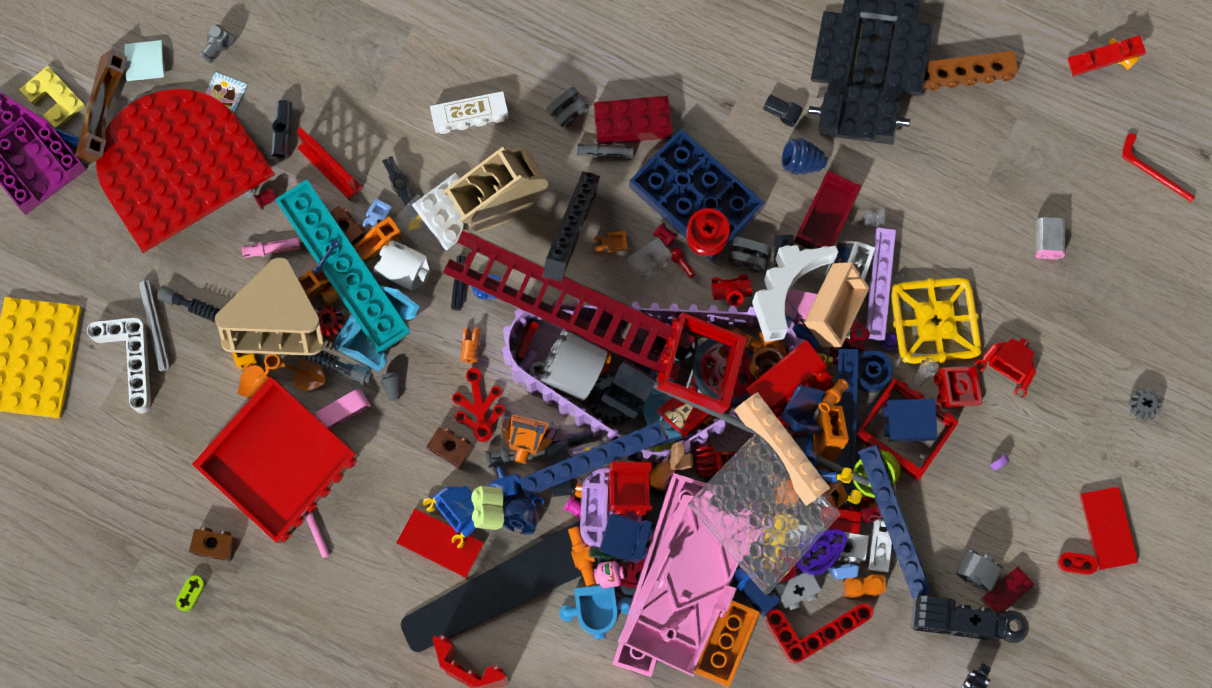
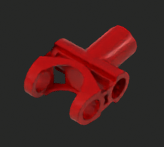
M741 274L734 279L711 278L713 301L726 299L730 306L738 307L743 303L744 297H752L751 282L746 274Z

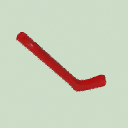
M1129 133L1123 144L1122 158L1189 202H1192L1196 196L1132 154L1131 149L1137 136L1136 134Z

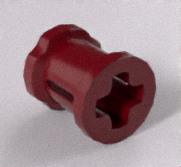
M270 186L261 194L253 195L261 210L266 205L276 202V196Z
M662 223L654 231L653 236L662 240L665 243V247H669L676 240L678 234L672 233L666 227V224Z

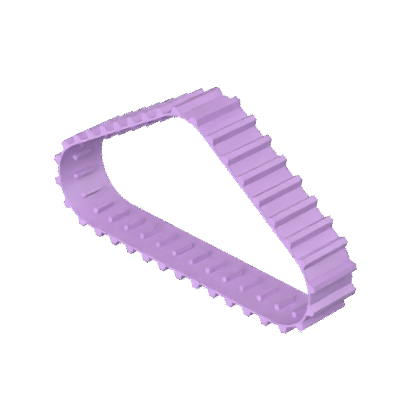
M555 299L553 304L550 305L555 306L558 299ZM575 299L572 305L561 304L559 309L573 314L579 300ZM633 302L631 307L666 323H672L674 318H677L682 313H686L713 325L728 327L747 326V328L760 327L754 307H750L748 312H737L735 306H730L728 312L718 311L716 305H711L708 311L698 310L695 304H691L689 310H680L677 304H672L670 309H660L658 303H652L650 308H640L638 302ZM582 305L577 317L584 320H592L597 307ZM520 309L514 311L515 320L511 326H504L503 329L504 340L507 346L502 348L505 365H511L513 380L516 383L524 382L527 385L529 394L533 395L536 392L543 396V403L547 406L551 403L559 406V414L562 416L568 413L574 416L575 424L578 427L583 424L589 426L593 437L601 434L607 438V442L621 437L616 429L614 431L602 424L601 419L596 420L586 413V409L578 408L570 402L568 397H562L554 391L553 387H547L538 381V377L535 375L532 377L526 373L522 365L518 366L514 361L516 358L515 350L511 351L512 342L517 340L516 334L522 327L525 328L528 323L537 319L541 320L542 318ZM603 311L599 320L612 321L614 315ZM792 320L786 322L788 329L784 340L789 345V353L804 342L803 339L797 338L792 330L794 326ZM735 408L731 409L729 415H732L740 419V417L734 411ZM715 419L711 426L703 431L697 430L696 435L687 441L681 440L680 442L684 443L685 447L684 455L689 454L690 448L693 446L706 444L707 438L712 434L716 437L722 436L725 426L730 423L721 419ZM646 449L625 458L628 459L634 456L641 460V462L660 463L671 455V449H663V452H651L650 449Z

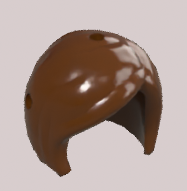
M773 347L757 349L752 354L749 362L750 371L755 379L760 378L784 358L783 353Z

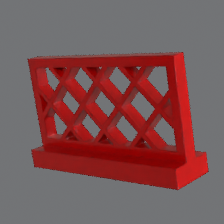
M301 127L296 131L301 141V144L297 147L298 151L349 201L362 189V186L311 135L309 136Z

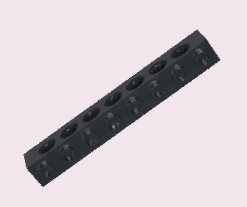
M582 171L546 257L543 277L562 282L597 195L600 181L599 175Z

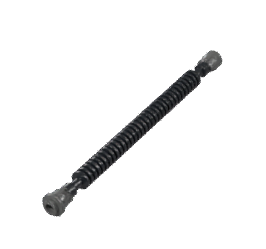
M163 285L159 289L157 294L158 300L170 305L175 304L188 307V312L215 322V316L221 310L196 298L188 300L183 295L177 293L178 291ZM323 350L315 355H295L332 371L336 368L342 370L344 374L351 376V379L360 382L363 386L366 383L369 384L373 378L372 368H365L358 364H345L339 361L338 356L330 355V353Z

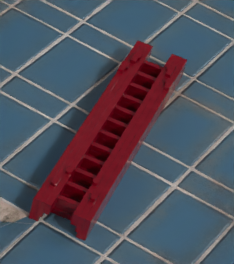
M465 229L461 231L457 243L471 249L472 252L468 253L464 264L450 258L443 271L444 274L657 372L662 370L663 364L661 361L663 355L668 350V346L665 344L661 355L650 351L657 335L668 340L673 331L670 324L569 277L564 276L562 282L543 277L545 266ZM477 252L490 258L484 273L470 268ZM494 261L508 266L502 281L488 276ZM512 269L526 275L519 290L506 284ZM530 277L544 283L537 298L524 293ZM548 285L561 291L555 306L542 301ZM566 293L579 299L573 314L559 309ZM584 302L597 307L591 322L577 317ZM603 311L614 315L607 330L596 326ZM621 319L632 323L625 339L614 334ZM639 327L649 331L643 347L632 342ZM682 330L678 345L689 349L695 336ZM673 362L670 378L674 380L681 366L679 363Z

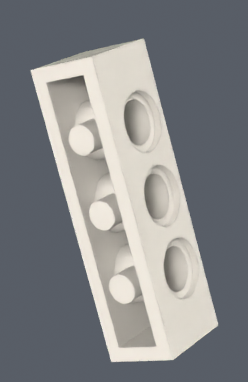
M791 524L788 531L789 540L786 550H790L792 554H795L798 544L804 537H809L828 529ZM844 532L847 536L846 543L850 545L851 552L846 553L842 551L836 561H841V558L848 559V562L852 564H860V561H865L869 536ZM833 535L834 539L831 542V545L836 542H839V544H841L840 540L842 539V537H837L836 535ZM817 546L818 551L816 553L811 551L810 557L817 558L820 553L826 555V549Z

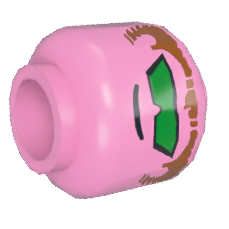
M616 561L600 563L597 569H594L597 585L600 584L602 588L619 586L621 579L625 577L623 566L619 567Z

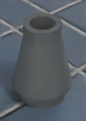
M391 372L381 375L382 380L380 381L389 401L400 399L399 376H397V373Z

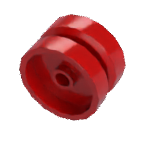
M711 208L695 212L689 220L686 232L687 243L690 249L702 256H714L720 253L726 246L730 232L728 220L720 211Z

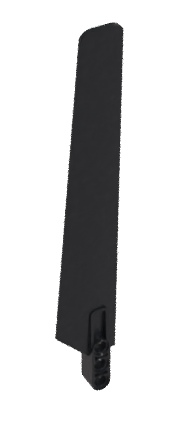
M735 472L710 483V492L713 493L712 489L714 487H720L723 493L721 495L714 494L709 504L714 506V503L738 493L744 485L743 476ZM733 478L738 479L740 486L733 487L730 484V480ZM649 485L652 510L647 512V515L642 516V521L652 522V526L656 527L666 493H663L661 490H654ZM580 520L405 616L401 621V629L411 650L422 652L434 646L432 640L434 636L439 638L442 635L449 639L582 576L581 570L576 568L571 554L573 545L568 532L571 528L578 526L580 528ZM651 539L647 540L646 545L650 544ZM590 546L595 562H593L594 566H592L594 570L597 569L598 566V549ZM609 555L610 559L613 561L618 559V557Z

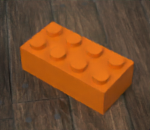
M733 600L723 618L720 617L722 613L720 611L693 672L727 688L731 685L760 613Z

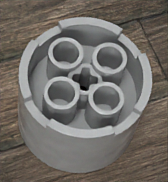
M563 329L560 333L562 338L554 342L543 365L545 374H541L539 381L583 401L592 390L600 375L608 349Z

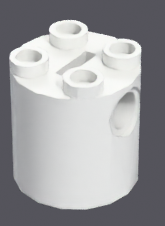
M392 240L388 243V246L384 245L380 251L382 258L374 268L375 273L411 291L427 281L430 274L428 256Z

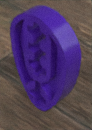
M826 530L810 535L802 540L794 554L797 567L808 575L814 576L824 573L842 553L847 541L846 534L842 530ZM833 535H836L837 537H842V539L840 540L841 544H839V542H836L832 545H829V543H831L834 539ZM817 546L826 548V555L820 553L817 556V561L815 559L810 560V566L801 564L803 561L802 557L807 559L811 555V551L812 553L818 551Z

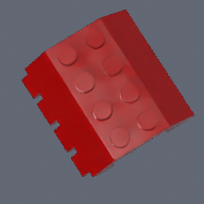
M805 340L746 388L750 397L758 392L784 428H786L788 424L780 417L799 385L822 389L826 394L834 384L826 364L810 343Z

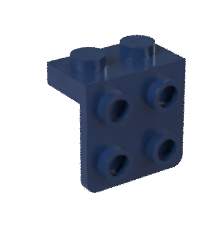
M805 385L797 387L780 417L788 424V428L795 433L800 431L807 435L821 434L823 428L812 417L822 401L825 391Z
M611 514L606 524L600 551L633 563L640 562L642 559H645L648 548L645 546L653 533L651 528L652 522L644 520L640 523Z

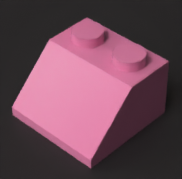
M790 289L785 299V311L792 317L791 320L802 327H807L804 321L818 294Z

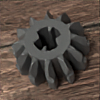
M1144 388L1143 391L1140 389L1136 390V394L1130 396L1132 401L1128 402V405L1133 407L1130 413L1136 412V419L1141 416L1143 421H1146L1148 418L1153 420L1155 415H1159L1161 412L1158 408H1161L1163 404L1157 402L1161 399V396L1155 397V390L1149 393L1148 388Z

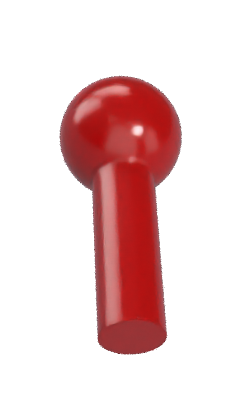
M679 248L672 249L669 253L670 260L678 263L687 276L693 278L695 272L685 261L684 252Z

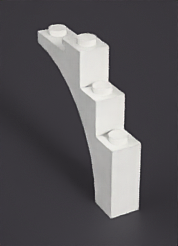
M786 245L779 248L776 256L778 267L767 270L764 279L767 290L763 289L756 292L752 302L765 342L784 339L788 329L785 319V299L787 293L795 282L807 272L820 266L834 263L838 254L836 246H823L818 249H805L803 251H799L798 245Z

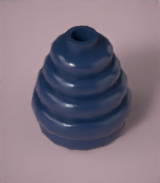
M792 138L785 144L781 162L785 171L794 175H805L807 173L819 172L822 168H825L827 157H825V153L822 150H819L813 143L807 142L806 139Z

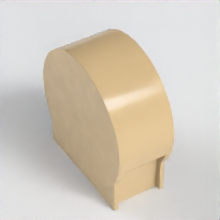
M502 147L445 189L443 194L449 195L462 216L459 219L460 222L467 223L473 231H484L499 226L528 209L544 194L548 187V181L528 149L523 147L513 149Z

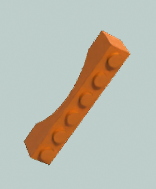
M389 216L374 226L353 248L362 261L366 263L378 255L384 245L388 246L391 240L397 242L402 238V235ZM321 268L320 273L317 275L313 273L312 269L298 278L309 301L318 296L320 291L332 285Z

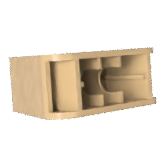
M284 258L272 259L215 316L221 345L227 352L315 355L324 346L319 318L288 260Z

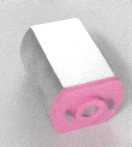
M1049 217L1037 219L1036 258L1057 260L1065 256V219Z

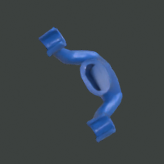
M497 466L495 470L499 479L490 482L488 487L501 488L503 502L517 498L519 496L518 486L523 491L518 480L521 477L518 474L506 476L503 466ZM535 494L528 496L534 506L537 502H541L543 507L545 506L542 497H536Z

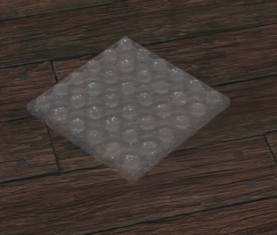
M755 433L687 504L765 595L769 594L841 515L835 506L832 507L823 495L806 506L795 492L791 477L783 461L773 447L758 433Z

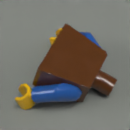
M820 466L818 469L815 467L830 487L820 497L833 511L846 501L854 504L860 502L862 493L858 490H852L851 496L847 495L842 482H851L854 474L851 473L852 470L850 468H843L842 473L838 474V472H830L824 466Z

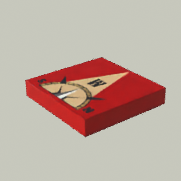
M673 397L657 410V413L683 438H686L711 416V414Z

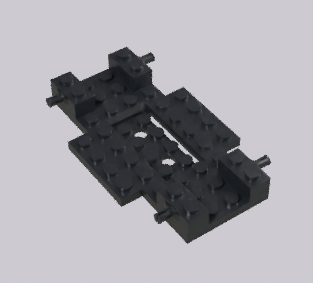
M844 0L842 13L823 11L811 82L827 83L828 88L821 107L809 106L808 114H817L820 117V135L894 145L898 125L910 126V119L899 118L903 93L922 96L934 24L916 22L920 0ZM860 20H864L852 85H848ZM893 24H896L885 87L882 89ZM873 34H878L881 39L879 42L874 43L870 40V37ZM867 68H872L875 71L870 77L864 74V70Z

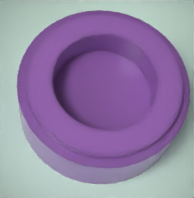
M1003 454L990 463V466L993 470H998L1009 462V458L1006 454Z

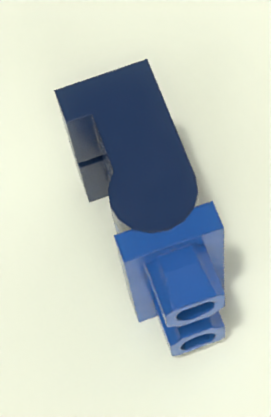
M740 567L732 577L738 584L736 590L739 593L743 592L744 597L764 618L778 606L780 599L776 594L772 597L767 594L762 588L761 582L756 579L757 575L753 571L749 574L743 567Z

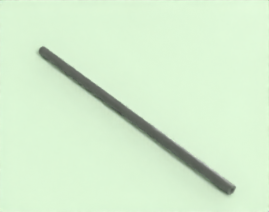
M656 381L654 383V389L763 438L747 427L742 420L725 412L721 414L657 389L659 382ZM817 455V464L839 474L845 468ZM851 471L854 474L852 480L868 486L869 480L867 477Z

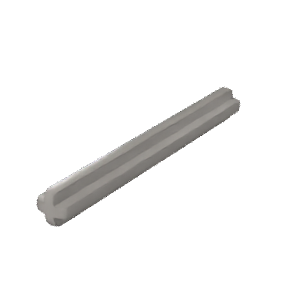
M148 280L141 281L139 287L158 368L160 371H166L170 369V364L151 283Z

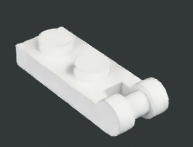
M879 518L873 522L868 570L888 573L892 542L887 528L886 532H879L880 527H886L884 520Z

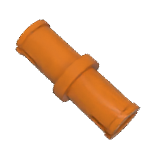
M837 380L836 384L826 392L825 398L819 403L821 411L828 413L833 405L841 400V395L848 388V383L845 380Z

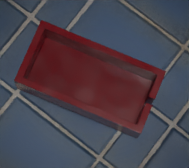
M668 96L594 102V119L598 145L671 138L672 126Z
M827 170L794 242L808 249L811 246L814 249L823 246H834L862 186Z

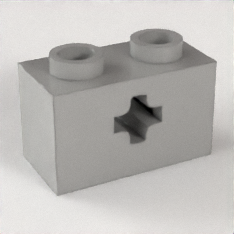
M805 573L774 587V591L779 597L783 609L789 608L790 611L800 607V602L804 600L811 602L817 599V594L821 592L815 577ZM796 587L798 590H803L801 596L799 594H794Z

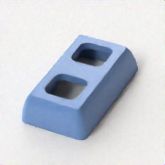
M856 564L833 565L828 571L835 579L854 578L858 575L859 566Z

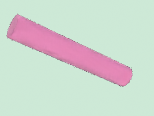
M313 513L307 514L305 517L322 558H326L330 554Z

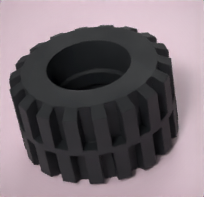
M607 374L605 378L603 376L600 377L599 381L594 384L590 391V409L592 414L597 417V420L601 419L604 424L608 425V423H611L612 426H616L617 423H620L621 425L624 424L625 420L629 421L631 417L626 416L618 409L607 408L601 400L603 394L611 386L615 376Z

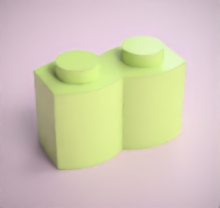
M480 486L474 489L471 497L475 508L472 514L474 526L491 530L503 527L502 489Z

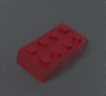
M1017 566L980 600L987 608H991V612H1005L1035 584Z

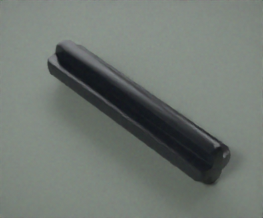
M459 255L456 261L464 264L467 257ZM455 278L451 310L460 311L464 283Z

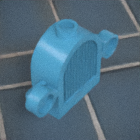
M599 585L574 589L576 608L565 605L561 607L559 616L565 622H569L577 616L581 628L586 633L594 635L595 640L605 639L606 633L610 632L616 624L617 611L628 614L632 600L630 598H622L619 602H616L614 587L602 588Z

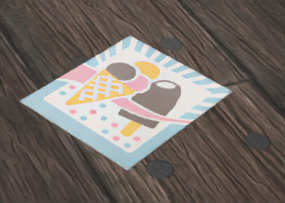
M215 72L205 94L218 99L234 114L247 84Z

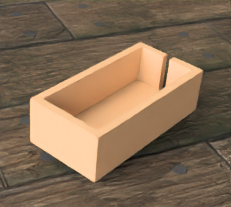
M852 262L832 264L804 321L822 347H842L869 290L862 276L859 277L860 273Z

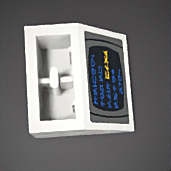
M837 241L835 246L838 254L834 263L852 262L860 273L859 277L862 276L865 280L875 247L857 241ZM833 263L828 265L825 273L826 277Z

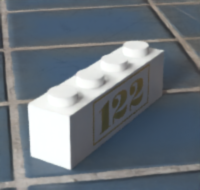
M503 91L430 106L435 133L446 134L454 129L465 130L469 126L474 125L484 126L493 121L500 123L508 119Z

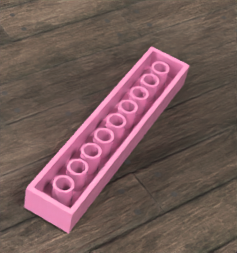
M675 473L672 474L625 624L683 495L695 496L700 499L705 490L710 491L711 485ZM619 643L612 664L651 677L656 659Z

